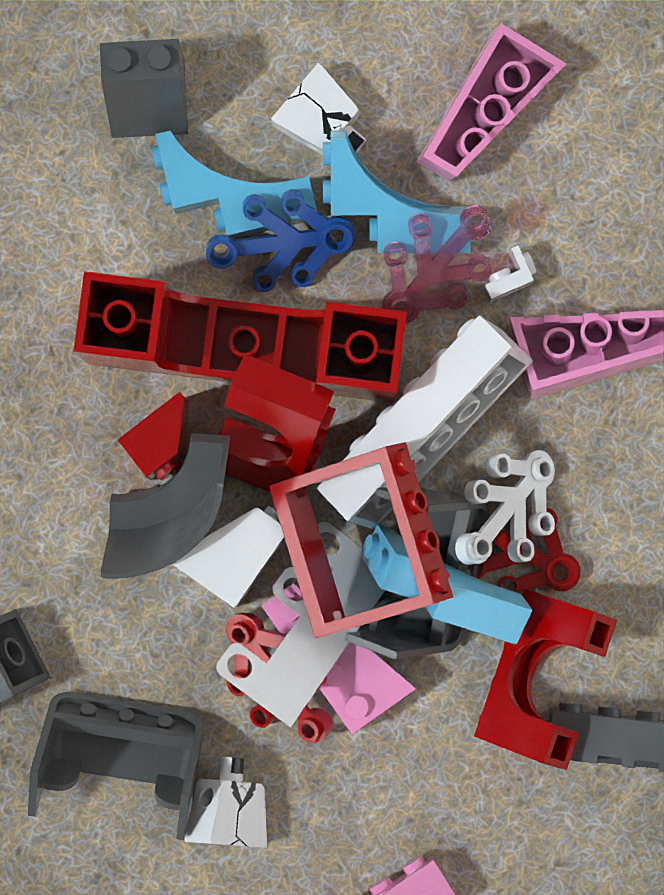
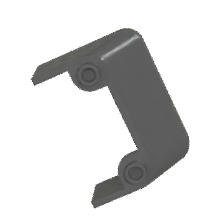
M387 487L377 488L376 496L391 500ZM420 488L427 499V512L432 529L439 538V551L443 563L476 578L479 564L466 565L462 563L456 555L455 546L457 539L462 534L478 532L486 523L490 515L488 504H471L466 500L465 496ZM394 593L393 598L383 599L372 609L408 599L409 597ZM426 607L371 622L369 630L346 633L345 641L398 660L452 651L459 645L465 628L434 619Z
M63 692L55 695L50 701L30 769L28 816H36L43 789L53 791L68 790L77 783L80 772L156 784L154 792L156 801L165 808L180 810L176 839L184 840L204 729L203 719L192 711L74 692Z

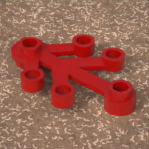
M546 508V512L553 516L555 527L550 535L543 536L548 556L534 548L533 558L527 561L540 570L518 578L510 575L503 576L498 580V585L496 586L501 587L503 581L510 579L516 586L514 592L519 593L524 589L528 590L542 585H547L555 591H567L578 583L581 574L579 563L573 556L563 552L556 528L558 518L552 509ZM526 523V538L532 542ZM501 530L493 539V544L506 551L491 555L485 562L481 563L482 571L476 576L477 579L482 578L485 573L523 563L512 561L508 555V545L511 542L510 534ZM520 545V554L522 555V547ZM560 564L566 566L568 570L567 577L562 580L554 576V568Z
M237 613L228 620L226 625V633L232 644H241L265 663L271 658V654L265 646L278 648L287 635L264 629L262 621L252 613ZM236 654L235 673L232 675L236 678L248 677L250 675V660L243 655ZM327 675L320 684V686L317 688V690L326 684ZM227 680L228 689L235 696L245 695L244 692ZM257 704L250 711L251 721L260 728L267 727L276 719V716L260 704ZM306 704L297 718L299 720L298 733L307 742H320L333 729L330 715L321 708L310 709ZM260 710L265 713L267 719L261 715Z

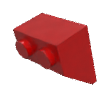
M178 392L118 439V442L145 477L150 480L157 477L163 481L179 467L177 461L183 457L189 402L181 392Z

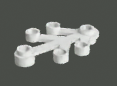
M541 450L531 451L521 460H512L506 454L491 455L486 461V471L490 477L501 478L515 475L519 476L520 480L514 487L489 485L485 480H474L466 484L464 494L466 500L471 504H482L488 501L502 503L478 532L464 533L457 539L455 546L456 555L466 565L485 562L492 552L491 542L510 519L511 542L508 545V555L514 562L530 561L534 556V545L526 538V498L531 493L532 515L528 521L530 532L535 536L550 535L554 530L555 521L553 516L546 512V487L554 479V463L551 457ZM498 461H499L500 467H501V468H500V471H499L498 466H497ZM477 487H478L479 493H480V494H479V497L477 496V493H476ZM541 520H542V523H543V527H542V528H541V526H540V521H541ZM520 545L522 547V555L520 554Z

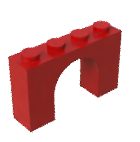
M244 354L230 384L224 406L270 425L283 436L268 434L226 417L218 434L230 436L225 474L271 492L270 485L314 471L328 433V428L336 411L335 408L329 406L334 391Z
M524 589L522 596L531 607L532 612L517 644L506 641L504 643L503 652L492 679L483 711L479 717L474 737L542 764L567 771L579 732L549 722L537 712L531 693L533 676L541 660L548 653L559 647L572 646L605 657L617 620L598 612Z

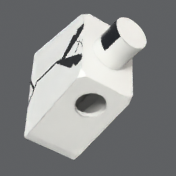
M317 63L271 118L274 128L322 156L323 142H331V131L346 130L356 154L367 141L364 136L351 127L359 117V109L319 63Z
M221 757L219 780L199 779L196 783L185 842L267 848L265 788L262 784L243 782V758Z

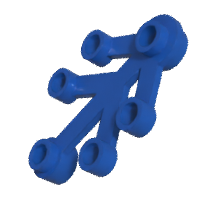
M290 189L282 195V209L290 216H299L313 227L314 230H297L268 209L262 196L251 194L243 201L245 217L251 221H258L275 233V235L233 240L231 237L223 234L215 235L206 244V259L214 268L226 269L234 264L237 256L278 251L266 266H260L253 272L254 287L260 292H268L275 287L277 277L302 248L316 246L306 261H298L291 268L292 282L298 287H307L313 282L314 274L331 254L344 253L353 246L356 232L354 225L347 218L342 216L326 218L305 203L304 196L299 190ZM290 198L300 200V204L296 207H289L286 202ZM251 203H258L262 206L258 212H251L247 209ZM334 229L343 231L342 236L339 238H332L329 233ZM218 244H225L228 250L224 253H218L214 250V247ZM299 270H307L309 275L304 279H300L296 276ZM266 274L271 277V280L266 284H262L257 280L258 277Z

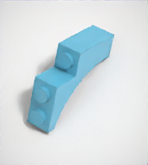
M346 130L331 131V142H323V165H331V180H323V204H331V215H377V218H369V241H377V253H470L471 213L469 206L434 205L411 199L394 191L365 167L357 156Z
M171 131L155 134L158 145L151 147L156 169L163 168L166 182L160 184L165 206L172 205L175 214L220 204L221 208L214 210L218 231H226L227 236L237 239L270 231L258 221H251L245 217L243 201L251 194L262 196L266 202V207L291 225L304 223L305 221L297 215L290 216L283 211L281 198L287 190H299L304 196L305 203L317 210L309 176L277 183H255L236 180L221 175L199 163L185 151ZM290 198L286 204L289 207H296L300 204V200ZM251 203L247 209L251 212H258L262 206L258 203Z
M377 524L373 534L368 535L364 541L362 559L380 589L409 598L420 595L403 538L393 529ZM443 563L444 568L450 575L448 581L453 598L426 606L431 617L517 644L532 612L531 607L523 596L477 579Z

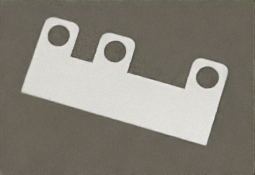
M319 523L318 529L320 534L323 532L332 533L340 543L337 553L326 555L330 567L333 568L332 574L345 617L371 610L385 590L380 589L362 559V547L330 523ZM294 567L285 569L272 590L276 598L301 616L269 661L265 663L241 644L234 643L228 647L216 665L217 672L290 728L349 642L345 641L346 633L357 632L360 627L357 626L315 639L304 600L293 601L283 591V585L287 579L297 578ZM240 654L250 660L252 672L248 677L236 678L229 672L227 662L231 656Z

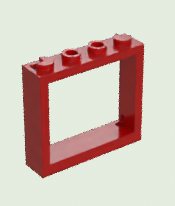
M406 442L385 446L269 486L315 639L453 598L448 581L450 575L444 568L439 551V538L432 529L427 512V499L420 490L415 473V460H411ZM380 463L420 595L345 617L306 487Z

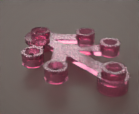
M480 205L467 207L460 215L461 225L433 257L430 245V235L432 234L433 227L430 218L423 213L411 216L408 221L410 235L414 238L418 275L407 286L404 265L408 261L406 248L400 242L389 243L384 248L383 255L390 269L392 290L385 295L382 309L406 311V324H409L415 320L420 311L445 307L450 309L462 308L467 302V295L464 287L459 283L448 284L442 293H423L430 285L470 279L484 281L490 277L492 273L491 264L484 255H475L466 264L447 266L470 239L481 240L491 233L493 222L489 211ZM473 216H481L480 221L477 223H470L468 221ZM418 223L427 224L426 228L422 231L414 230V226ZM395 251L402 253V256L398 259L389 258L390 254ZM483 264L486 266L481 272L473 271L476 265ZM454 292L461 293L457 300L448 298ZM400 301L408 302L404 307L401 308L395 306V304Z

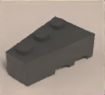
M563 702L559 703V710H549V722L579 732L571 761L616 764L628 768H635V766L656 768L660 772H664V720H660V712L637 710L636 717L621 716L622 709L598 706V713L582 712L583 705Z

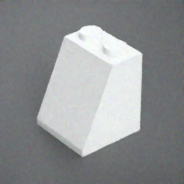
M270 506L264 512L257 507L203 538L194 549L174 562L173 565L232 607H238L285 540L277 511Z

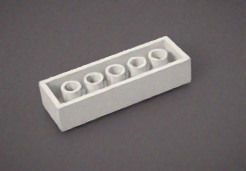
M479 315L476 319L467 321L458 331V338L448 349L440 350L430 362L431 367L422 377H417L409 382L403 391L404 396L394 406H389L380 413L376 420L377 425L368 434L358 437L352 443L349 449L350 453L344 460L385 446L406 442L411 460H415V473L419 482L523 373L533 360L502 329ZM380 463L328 479L317 487L319 492L347 521L364 527L375 529L376 525L380 524L393 510L391 500L376 496L377 488L387 487Z

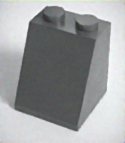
M179 39L100 43L101 82L112 138L155 136V134L171 131L173 135L188 134L185 61Z
M17 609L0 615L1 704L51 678Z

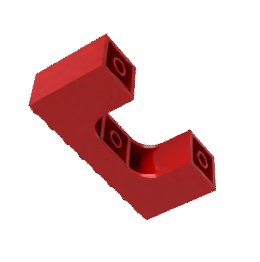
M84 271L73 352L88 365L230 383L244 354L331 389L334 391L333 396L394 403L398 388L407 312L326 302V307L322 310H309L208 298L173 291L168 288L165 281Z

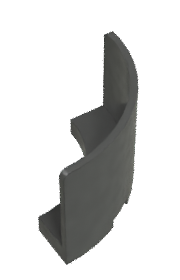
M191 433L189 448L184 460L174 471L173 477L162 486L157 484L151 488L133 493L111 494L109 533L101 567L102 578H129L160 570L178 561L199 544L213 525L220 508L230 436Z

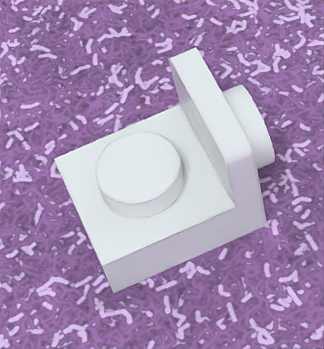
M519 246L513 247L509 251L516 272L511 273L509 268H505L488 277L490 283L484 286L483 291L489 303L533 283L532 274L536 273L535 265L528 252L522 254Z

